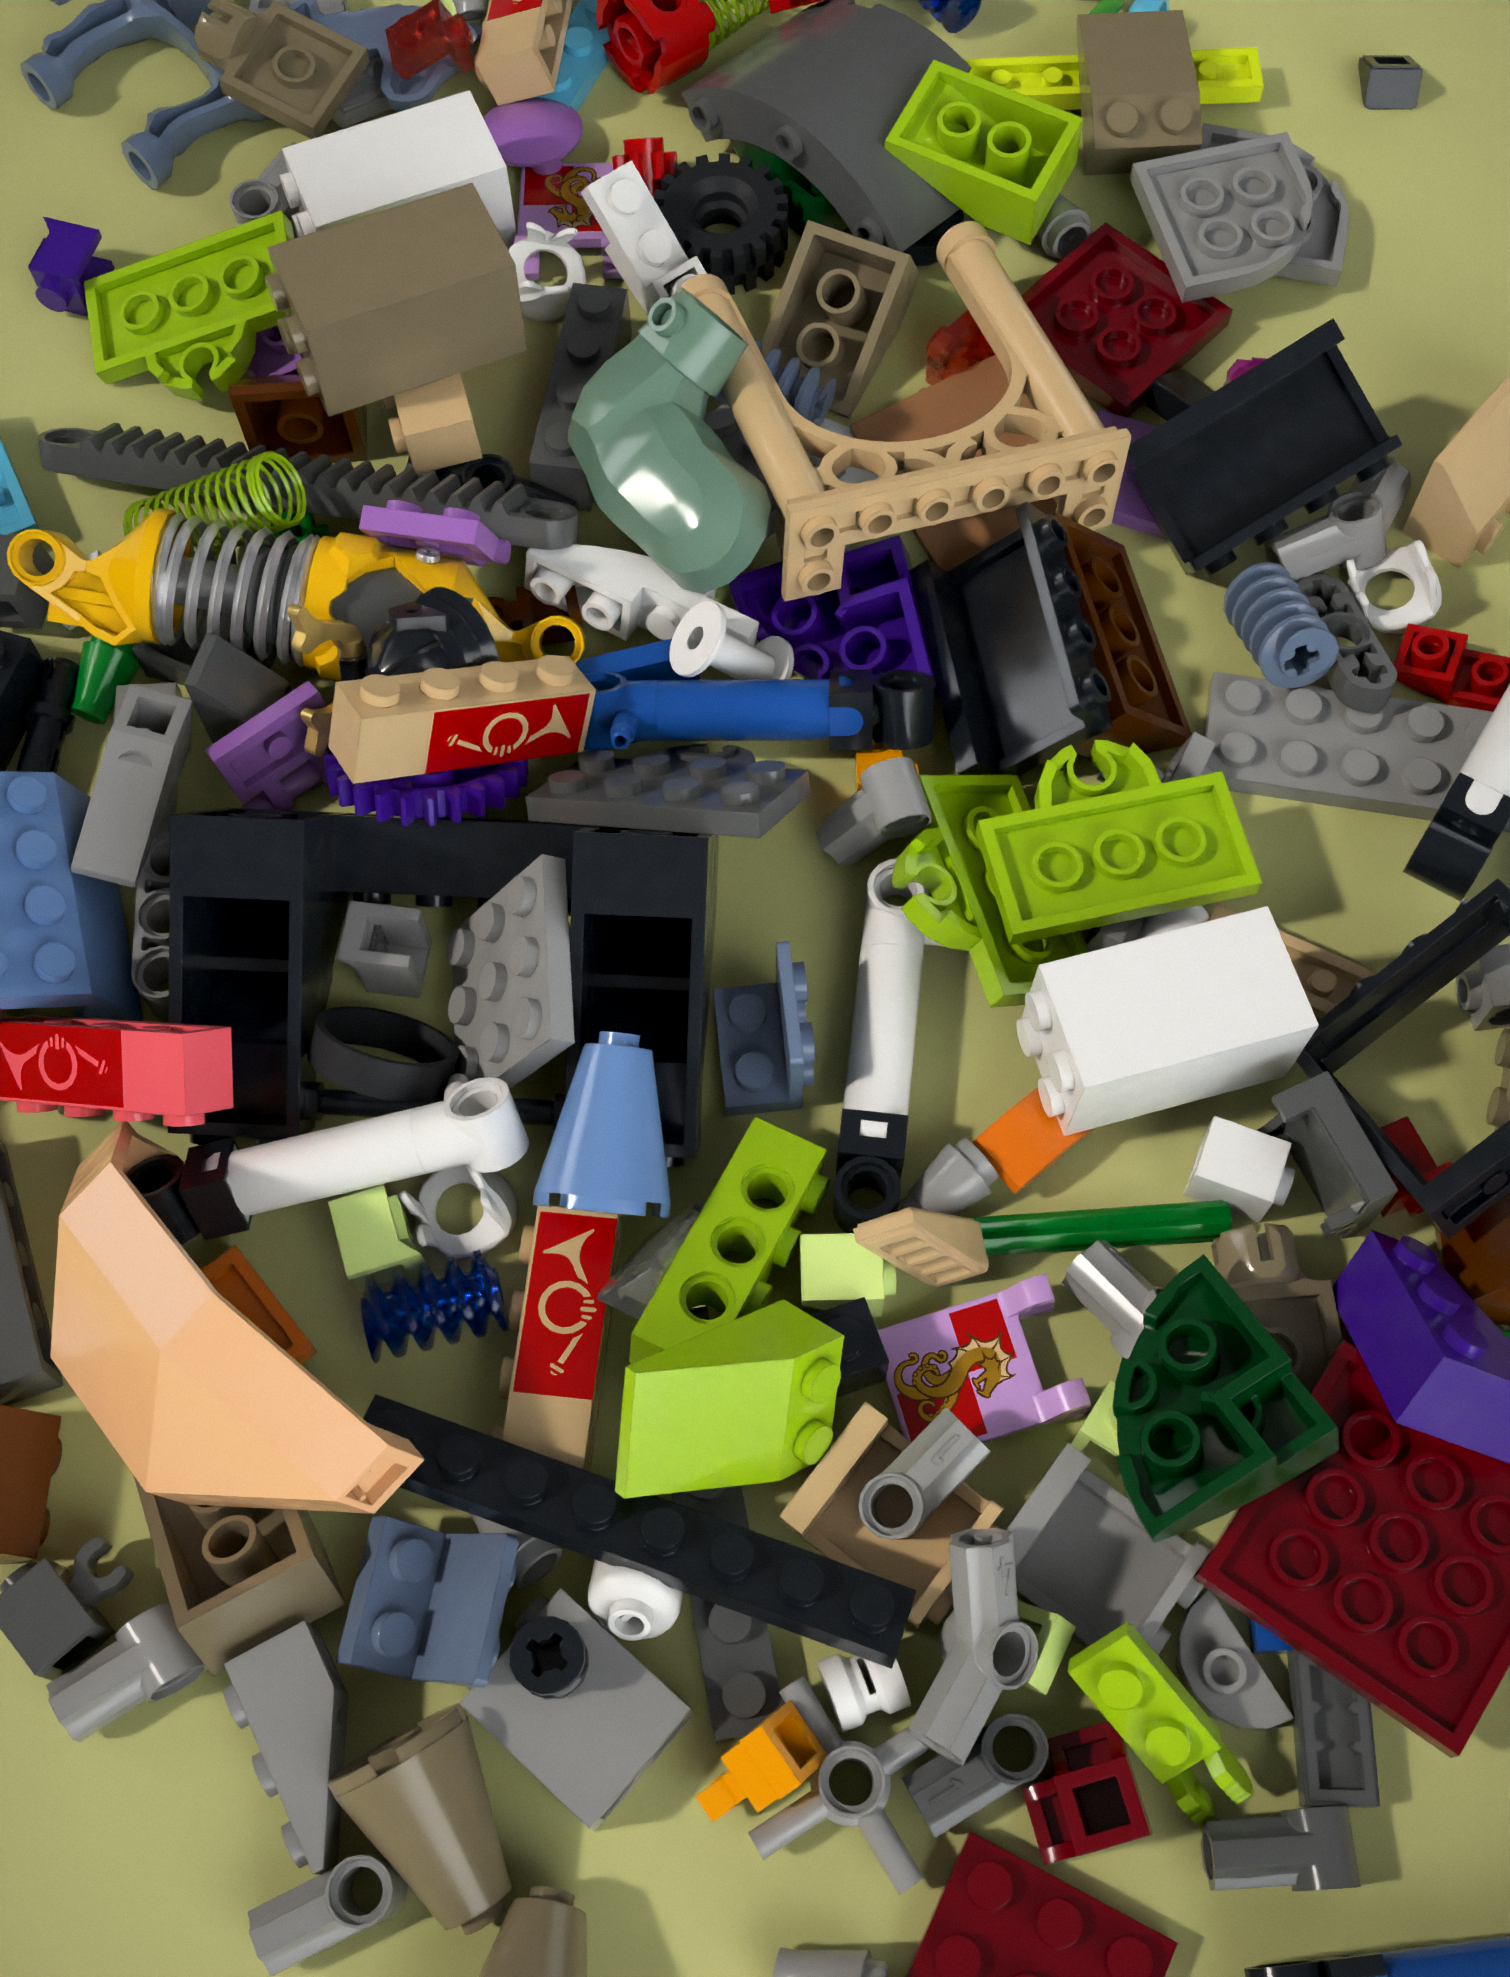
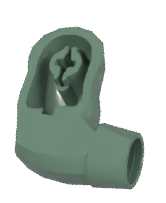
M680 287L671 297H663L653 304L648 313L647 322L638 330L639 334L637 337L608 359L583 387L571 417L568 429V443L586 475L598 507L682 589L704 594L729 584L752 563L766 537L771 502L765 484L733 460L721 439L704 422L708 397L710 395L718 396L748 344L716 313L689 291Z

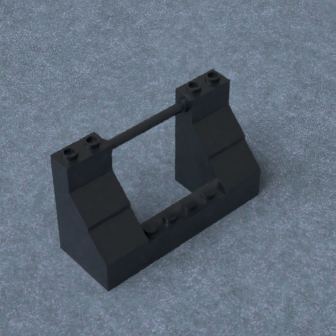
M219 808L170 815L169 1023L231 1027L234 1108L205 1113L206 1123L202 1125L168 1126V1133L190 1134V1143L197 1145L227 1139L230 1136L255 1137L256 1146L307 1134L315 1128V1121H321L323 1115L378 1117L443 1101L444 1096L437 1100L419 1103L389 1101L362 1095L350 1090L325 1089L323 1082H316V1071L310 1066L307 1060V1053L316 1018L319 1013L326 1010L333 979V963L348 902V892H353V901L374 904H391V894L415 895V905L422 907H452L453 897L477 898V908H480L541 854L565 859L568 913H571L570 961L575 1043L566 1050L565 1094L556 1093L554 1101L549 1099L513 1098L522 1123L551 1126L553 1124V1131H555L584 1044H598L600 1031L639 1035V1048L649 1049L653 1052L666 1167L685 1165V1158H697L701 1142L703 1067L716 921L719 835L528 820L462 818L461 823H455L448 817L438 818L435 826H429L424 818H415L408 826H402L401 817L393 816L384 822H377L376 814L358 816L355 813L250 808Z

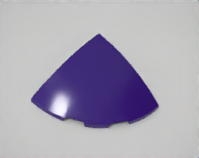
M900 535L844 552L841 589L824 592L820 595L807 596L785 602L781 595L783 561L739 575L729 583L731 594L739 613L759 622L756 640L760 642L770 636H779L787 640L794 653L792 672L803 679H830V670H873L874 679L880 673L904 669L927 673L935 680L909 571L912 569V563Z

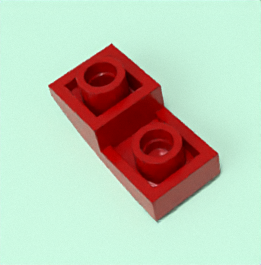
M1408 623L1393 665L1397 671V681L1428 697L1451 706L1494 712L1510 684V657L1467 649L1468 634Z

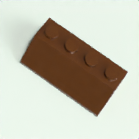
M1057 512L1053 513L1063 525L1068 537V545L1064 547L1069 567L1076 574L1082 587V596L1078 600L1083 618L1092 628L1096 638V648L1092 651L1097 670L1105 678L1111 693V700L1107 702L1113 727L1074 747V750L1077 754L1091 758V750L1095 740H1108L1129 748L1134 742L1145 754L1181 747L1192 733L1124 545Z

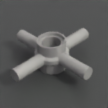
M802 1676L787 1685L779 1692L785 1703L791 1700L828 1756L811 1774V1791L749 1831V1836L764 1860L826 1818L838 1825L847 1827L858 1826L897 1893L900 1895L924 1877L883 1809L890 1795V1776L931 1748L923 1745L907 1732L909 1726L875 1749L857 1741H842L805 1677ZM844 1762H855L866 1769L871 1779V1792L865 1802L856 1806H848L835 1799L830 1791L829 1776L837 1765Z

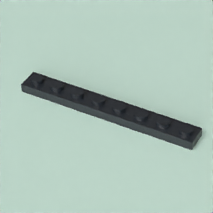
M375 1394L363 1417L371 1425L409 1439L425 1459L399 1488L608 1565L622 1566L641 1571L673 1589L891 1669L893 1667L917 1591L915 1589L655 1495L623 1498L615 1492L616 1481L377 1394Z

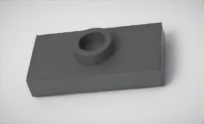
M1291 1650L1287 1652L1292 1715L1295 1718L1293 1719L1299 1806L1380 1807L1371 1702L1298 1651Z

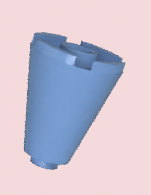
M600 1031L598 1044H584L534 1190L533 1205L548 1206L550 1193L561 1194L560 1206L566 1207V1209L645 1216L646 1202L653 1203L652 1216L669 1218L671 1200L653 1052L649 1049L639 1048V1035Z

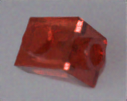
M440 0L430 1L413 13L401 17L395 24L385 29L393 68L405 81L447 55L451 56L464 73L474 68L470 45L474 44L472 32L464 18L459 13L452 16Z
M969 310L964 312L949 327L942 326L929 340L926 347V354L928 356L925 381L932 386L973 366L977 361L981 362L996 355Z

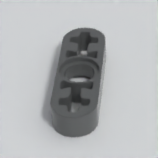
M1314 573L1301 578L1297 583L1300 591L1306 595L1309 604L1316 609L1319 618L1326 623L1328 631L1334 636L1348 639L1356 645L1343 646L1338 644L1337 660L1325 674L1336 697L1342 704L1356 711L1374 712L1384 708L1395 685L1397 671L1349 589L1341 580L1327 574Z

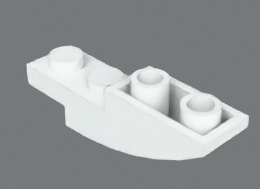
M632 160L586 186L581 192L610 242L605 248L606 253L647 315L656 301L663 297H671L686 280L696 275L707 274L697 256L688 259Z
M572 544L568 548L554 550L529 548L526 552L525 589L530 590L542 603L555 606L568 613L565 595L575 585L582 620L598 630L607 631L625 641L628 640L637 626L651 632L659 639H671L681 619L693 606L702 601H713L720 605L725 612V633L753 647L755 645L759 626L758 621L714 601L716 589L704 594L682 589L649 556L624 550Z

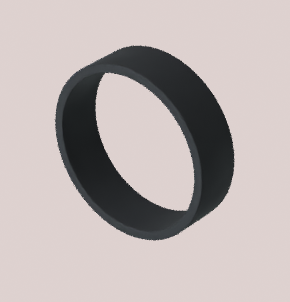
M342 1006L326 1009L318 1014L307 1053V1060L310 1066L322 1077L350 1091L383 1100L419 1103L437 1100L444 1096L448 1080L454 1073L459 1050L455 1042L446 1034L417 1019L376 1008ZM346 1044L385 1049L409 1057L419 1063L381 1058Z

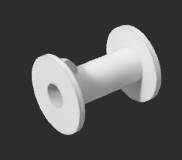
M702 601L693 606L681 619L674 632L670 645V664L672 669L683 677H694L702 673L708 666L735 679H790L794 653L787 640L779 636H770L753 647L725 633V612L720 605L713 601Z

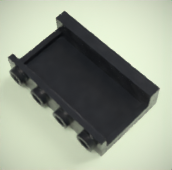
M1334 318L1130 444L1124 469L1186 575L1196 572L1201 568L1206 577L1218 572L1238 559L1233 549L1252 537L1257 546L1265 543L1289 528L1284 517L1302 506L1305 507L1308 514H1311L1341 496L1336 485L1354 474L1360 483L1364 482L1392 465L1387 454L1402 446L1403 443L1398 434L1391 437L1388 436L1340 352L1337 344L1345 338Z
M1028 502L1016 508L1020 524L1018 530L947 572L928 559L909 570L957 774L1020 776L1045 763L1047 759L1051 760L1061 749L1071 744L1074 748L1113 727L1107 702L1111 700L1110 689L1103 675L1097 670L1092 651L1096 648V638L1092 628L1083 618L1078 600L1082 596V587L1076 574L1069 567L1064 547L1068 545L1066 531L1053 514L1046 515Z

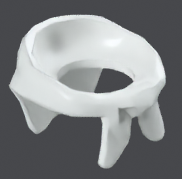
M528 222L526 223V239L518 241L509 248V253L516 264L522 315L535 321H555L566 313L573 283L586 284V274L582 258L568 244L578 232L575 228H566L553 234L545 231L544 228L536 223ZM541 251L555 254L566 266V283L561 286L548 287L540 286L534 281L527 280L523 268L527 258Z
M1421 540L1414 541L1405 547L1387 550L1381 562L1366 569L1356 570L1354 560H1347L1346 567L1350 577L1347 588L1371 628L1382 633L1402 635L1405 634L1408 623L1425 626L1435 617L1442 604L1441 586L1429 560L1424 543ZM1382 572H1399L1411 580L1414 585V594L1406 605L1398 609L1384 610L1375 607L1369 602L1365 594L1367 583L1374 576Z
M466 1164L434 1172L422 1184L417 1200L406 1190L399 1193L401 1202L416 1217L415 1232L418 1243L422 1247L427 1245L437 1248L446 1256L457 1260L480 1257L500 1246L513 1232L517 1222L518 1204L516 1194L508 1181L498 1172H476ZM459 1183L472 1184L480 1191V1201L484 1208L481 1220L476 1227L467 1233L454 1235L445 1232L438 1224L436 1217V1207L439 1198L450 1186Z

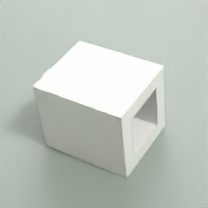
M1214 1116L1202 1137L1183 1196L1197 1201H1226L1229 1204L1231 1213L1259 1223L1272 1204L1282 1207L1289 1194L1295 1169L1285 1166L1292 1143Z

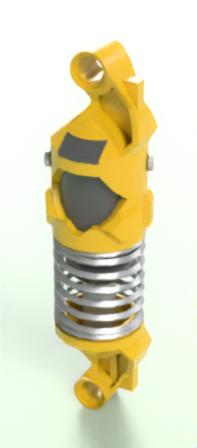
M158 508L112 549L92 560L68 536L52 530H25L12 539L7 550L8 565L12 573L25 585L49 601L47 621L84 627L93 636L114 646L141 642L158 645L162 643L172 646L181 638L184 630L186 642L195 650L201 645L206 632L218 635L228 641L230 634L231 644L246 653L252 641L254 652L261 661L269 656L273 645H276L277 656L284 665L293 657L300 667L305 666L307 669L317 670L322 679L341 681L338 650L332 640L319 644L310 654H304L292 648L291 643L296 630L287 613L290 604L306 608L317 620H340L354 625L361 631L364 637L362 645L367 646L374 631L389 621L388 608L408 602H415L421 593L424 594L435 587H444L462 595L480 613L492 634L500 662L534 660L547 655L542 647V636L547 628L552 625H561L572 632L575 639V648L569 657L574 664L582 657L586 647V639L582 627L574 619L564 615L550 616L521 630L511 629L498 616L463 559L440 555L438 550L428 547L413 551L384 546L375 537L340 532L336 537L323 536L322 538L318 535L314 537L311 534L299 542L290 530L276 538L267 526L253 534L244 522L230 530L221 518L207 526L198 514L187 520L181 512L176 513L174 510ZM197 527L200 540L193 558L192 531ZM220 531L223 545L218 560L214 561L213 539L217 532ZM243 535L246 550L241 565H237L235 546L240 536ZM264 539H265L267 545L263 544V545L261 546L262 542H263ZM42 541H46L55 553L54 567L45 575L36 569L32 557L34 548ZM197 608H199V613H198V618H197V624H196Z

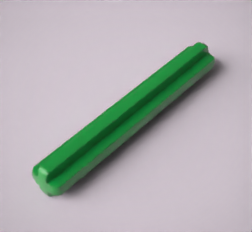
M1223 1200L972 1218L980 1223L987 1256L1088 1249L1097 1240H1106L1112 1247L1206 1241L1220 1237L1221 1233L1232 1229L1231 1210L1229 1204Z

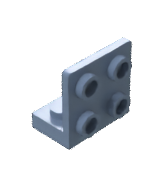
M789 941L776 942V983L713 989L726 1117L803 1109V1086L814 1085L813 1062H815V1043L812 1022H807L805 1001H808L805 964L804 961L792 962Z
M372 1516L335 1663L408 1681L485 1687L489 1680L491 1668L494 1666L499 1655L500 1625L507 1594L510 1592L516 1578L517 1565L515 1558L519 1544L518 1537L506 1533L446 1534L388 1516Z

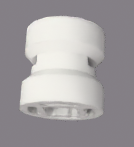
M838 1653L817 1661L827 1697L842 1733L863 1725L866 1716L876 1711L882 1710L892 1714L911 1706L908 1690L896 1658L892 1669L855 1655L846 1658ZM863 1670H865L868 1682L873 1692V1694L871 1695L868 1692L865 1680L861 1672Z

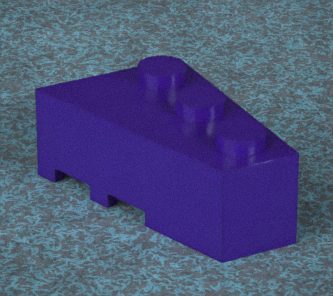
M1371 1230L1332 1288L1336 1308L1395 1423L1510 1464V1340L1441 1266L1437 1256L1429 1247L1409 1236H1402L1398 1240Z

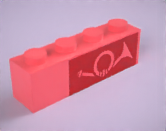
M36 1014L0 1019V1100L16 1101L17 1111L24 1113L54 1111L58 1109L59 1105L64 1106V1116L67 1117L100 1116L106 1114V1110H113V1120L119 1122L152 1120L155 1118V1114L163 1115V1125L185 1127L202 1125L206 1123L205 1113L234 1108L231 1027Z

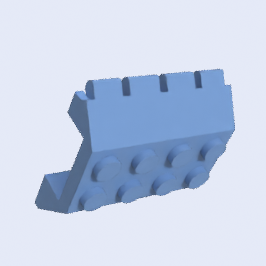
M0 771V1009L72 1007L74 1017L143 1021L138 990L132 981V957L119 885L71 872V864L91 797L54 772Z

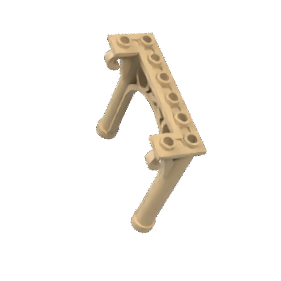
M966 221L950 228L941 237L937 245L936 257L1002 364L1007 375L1009 387L1001 401L985 416L959 430L937 437L902 442L870 441L840 435L815 425L795 411L783 396L723 280L712 274H700L691 277L680 286L716 313L748 344L722 387L721 392L772 492L780 514L775 517V532L778 547L783 558L781 595L785 602L841 589L845 545L1021 505L1025 502L1030 503L1053 498L1057 503V513L1091 530L1111 525L1132 435L1127 428L1117 430L1116 426L1104 427L995 256V244L984 226L980 223ZM1023 394H1027L1035 410L1020 407ZM1005 432L1029 435L1036 438L1039 442L1021 447H1013L1000 442L998 438ZM981 449L982 456L975 457L976 451ZM806 451L822 458L819 467H813ZM854 467L871 471L877 474L879 478L852 484L843 482L836 476L847 468ZM897 470H902V474L897 475Z

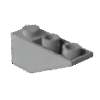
M133 684L129 685L109 733L71 864V872L132 888L136 887L190 750L192 700Z
M304 1620L224 1663L232 1684L223 1688V1694L235 1722L241 1729L250 1725L261 1751L252 1756L253 1767L261 1786L270 1798L279 1794L290 1821L281 1826V1831L292 1859L299 1868L308 1864L312 1874L321 1875L338 1865L341 1806L333 1798L327 1782L333 1780L332 1776L344 1768L348 1693L320 1630Z

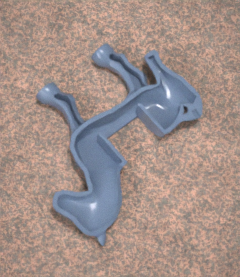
M50 0V1L53 2V3H55L56 5L60 6V5H63V4L68 3V2L71 1V0ZM106 0L90 4L63 30L45 37L42 52L31 55L20 64L22 75L33 93L49 109L55 110L72 98L74 80L87 66L111 50L155 38L174 45L196 63L209 81L211 88L193 100L176 106L157 108L148 113L144 132L132 134L121 143L122 153L129 166L139 179L151 189H159L172 176L174 158L182 155L199 137L239 121L259 122L270 119L264 114L223 94L219 79L225 71L202 60L198 56L199 48L194 41L195 31L191 28L198 23L202 11L209 15L213 12V10L207 8L211 0ZM297 0L288 7L368 48L369 59L380 57L383 62L380 88L390 106L397 112L429 103L437 90L448 79L457 75L472 60L473 44L480 42L482 35L481 25L463 22L461 25L455 24L445 13L435 12L415 5L394 4L369 7L356 12L343 11L326 15L320 11L315 0Z

